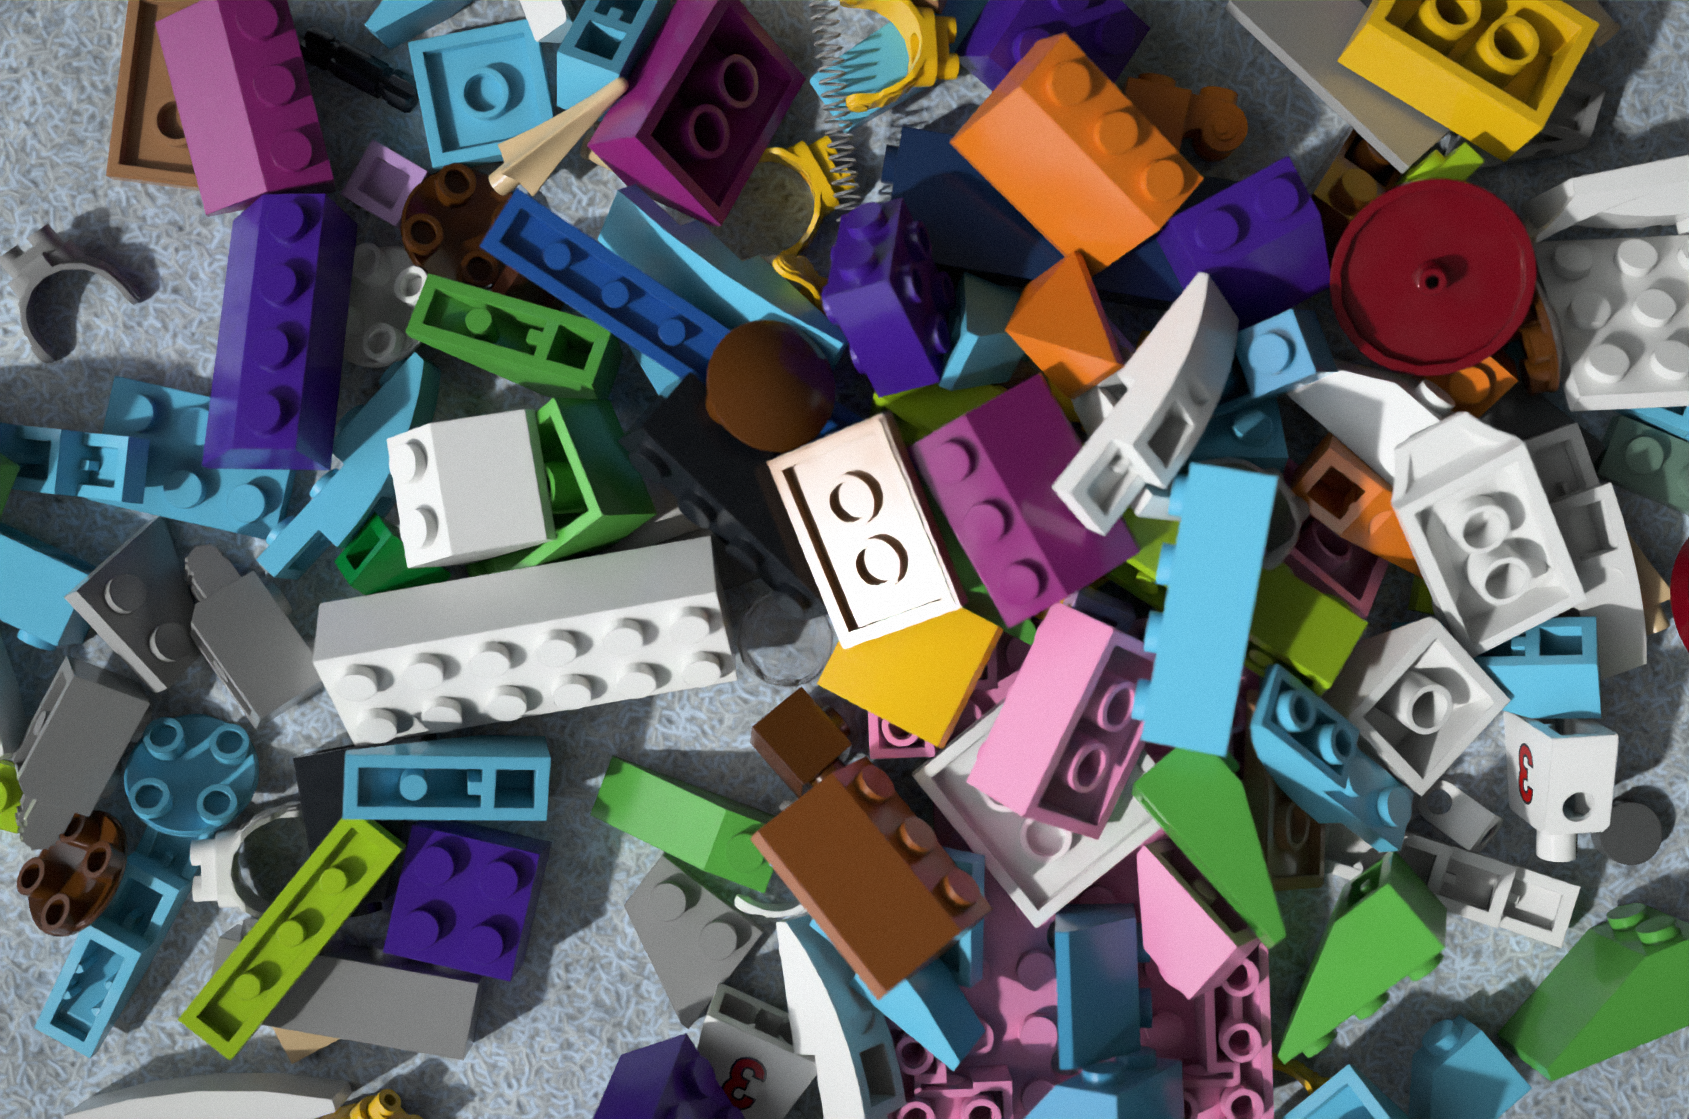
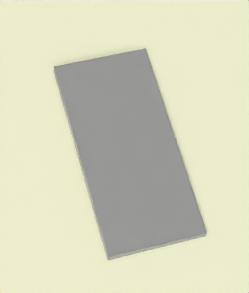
M1229 0L1224 8L1402 175L1451 131L1337 62L1368 9L1360 0Z

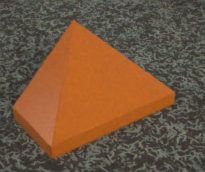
M1072 251L1024 287L1005 327V331L1066 398L1076 399L1125 366L1082 253Z

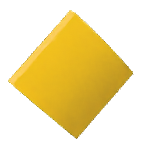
M960 607L845 649L839 639L817 684L911 734L944 749L1004 629Z

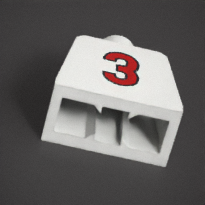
M1504 711L1509 807L1536 829V855L1539 858L1553 862L1573 861L1577 859L1578 833L1603 832L1610 826L1619 735L1592 718L1530 719Z
M718 983L703 1023L697 1050L701 1056L711 1063L719 1085L732 1105L740 1109L745 1119H783L818 1074L815 1055L795 1054L791 1024L787 1012L723 983Z

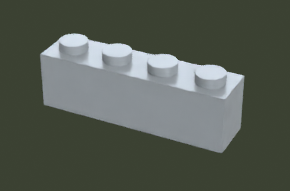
M245 919L242 925L237 924L218 938L211 978L259 919ZM337 932L262 1024L264 1026L464 1060L474 1042L486 976L383 953L385 941L372 942L371 948L347 944V937Z

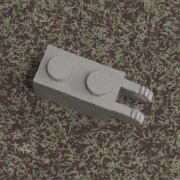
M211 543L201 546L194 545V549L190 552L189 556L185 557L187 564L184 567V572H186L184 579H187L186 585L192 586L191 592L198 600V603L195 604L191 621L190 637L257 730L324 686L312 662L315 638L310 633H306L301 637L287 618L292 613V608L281 589L273 581L264 585L254 570L241 577L228 557H223V551H219L218 546L213 547Z
M66 655L12 755L17 779L23 791L20 799L21 805L17 806V812L15 813L16 824L21 827L18 829L21 842L30 847L31 851L34 849L49 850V847L52 845L56 846V841L61 840L60 834L65 832L75 813L89 817L99 798L107 799L114 791L122 770V764L119 761L130 741L137 743L142 738L143 732L151 719L152 708L149 707L150 701L141 683Z

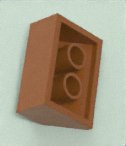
M867 756L829 774L761 827L750 838L878 1001L944 955L993 910L992 906L980 893L976 881L968 873L959 869L938 843L932 828L914 814L894 790V785L888 775L875 767Z

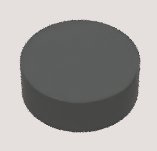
M1617 799L1612 801L1610 826L1603 832H1592L1590 834L1595 848L1604 857L1624 865H1638L1648 861L1658 851L1662 841V826L1657 815L1647 806L1630 800Z

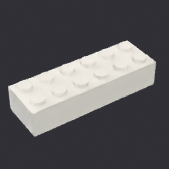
M711 536L320 603L312 661L355 747L738 681L731 619Z

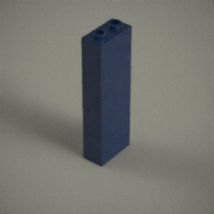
M902 126L900 145H886L881 183L893 185L891 200L903 197L913 220H921L925 224L931 240L932 259L939 271L963 274L966 271L978 277L995 279L1002 285L1024 288L1028 283L1064 258L949 143L955 135ZM1201 175L1204 179L1169 219L1240 181ZM1154 234L1091 277L1100 301L1168 311L1184 291Z

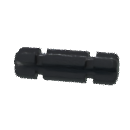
M318 26L307 30L304 39L300 43L302 57L307 62L324 71L328 69V71L333 73V76L377 99L382 95V99L387 101L386 104L404 113L412 112L419 100L414 77L399 69L394 71L393 68L389 67L390 64L346 41L340 43V40L336 39L335 35Z

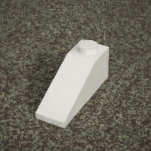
M1334 359L1338 373L1287 393L1289 397L1392 487L1394 485L1393 450L1395 446L1455 414L1451 411L1455 406L1454 400L1443 389L1429 380L1424 379L1419 384L1411 377Z

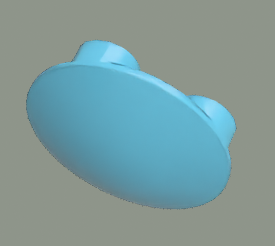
M187 714L174 718L160 717L146 726L143 737L135 745L128 758L124 773L125 793L135 814L151 828L173 836L190 837L204 835L231 823L248 806L255 794L259 781V760L256 749L246 730L240 725L229 724L206 714Z

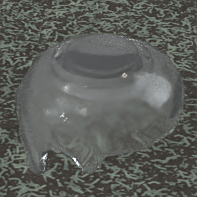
M772 590L755 597L739 619L736 646L741 662L749 673L759 681L777 688L794 689L814 680L822 672L832 655L834 632L826 615L804 620L785 612L774 601ZM788 627L793 628L797 631H784L778 629Z

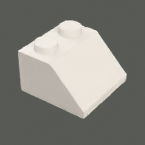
M521 409L429 423L387 439L390 458L389 468L394 482L400 519V535L404 543L407 568L469 565L557 539L535 409Z
M1427 617L1357 642L1332 685L1320 696L1322 700L1360 730L1357 746L1368 757L1399 782L1421 796L1425 794L1511 701L1442 624L1432 617Z

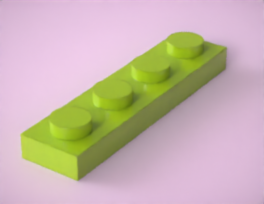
M342 817L177 1020L231 1061L239 1054L407 846L375 820L343 819Z

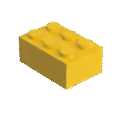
M1373 0L1337 62L1505 162L1543 129L1600 24L1561 0Z

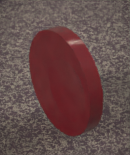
M1430 177L1404 182L1391 187L1370 200L1356 213L1343 231L1333 255L1330 271V295L1333 309L1342 330L1359 351L1376 363L1397 372L1417 376H1436L1458 372L1470 368L1493 355L1506 344L1523 322L1532 302L1536 283V260L1533 246L1524 225L1505 202L1483 187L1471 182L1445 177Z

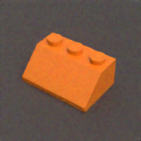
M1065 33L1038 40L949 142L1064 257L1072 251L1082 253L1091 277L1159 231L1204 179Z

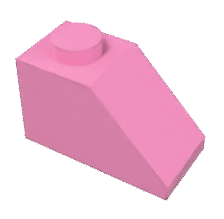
M1171 838L1144 845L1137 853L1143 947L1158 964L1162 977L1172 987L1180 990L1188 1000H1191L1221 986L1261 941Z

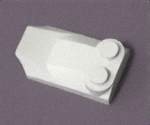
M1689 155L1571 178L1521 204L1522 224L1530 237L1532 245L1573 225L1611 229L1676 225L1678 235L1689 234Z
M1457 412L1395 446L1393 450L1394 485L1391 500L1392 507L1432 596L1434 614L1472 658L1587 600L1526 445L1517 436L1507 434L1482 423L1468 412Z

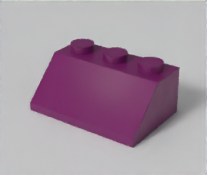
M201 0L155 22L207 217L245 210L263 194H328L336 192L288 0Z
M677 0L629 76L627 91L610 107L587 146L627 186L636 184L652 200L696 220L698 219L712 227L722 226L806 78L740 0Z
M1042 373L991 399L907 448L1008 628L1068 598L1142 550L1122 514L1104 536L1087 529L1052 488L1083 448V445Z

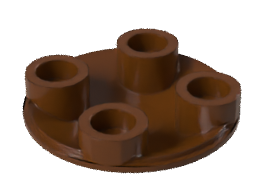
M452 163L446 165L439 172L426 177L409 194L401 215V237L412 263L429 274L491 290L507 265L483 250L480 245L514 193L511 191L506 196L500 195L491 186L488 174L470 169L463 164Z
M1536 281L1529 310L1517 331L1507 341L1508 343L1520 341L1525 358L1519 360V368L1524 387L1529 396L1545 392H1556L1559 388L1563 368V337L1560 322L1552 303Z
M757 320L742 324L731 330L718 343L708 364V394L705 401L707 412L712 420L723 425L733 436L749 446L772 452L788 453L813 440L824 429L831 417L835 404L836 388L830 363L817 343L803 331L792 325L774 320Z
M93 810L89 817L75 813L65 832L60 834L61 840L56 841V846L52 845L49 847V850L42 849L39 857L28 860L19 872L17 890L20 894L28 896L33 921L41 931L48 935L65 937L82 931L104 912L119 888L127 863V837L121 822L112 814L104 811Z

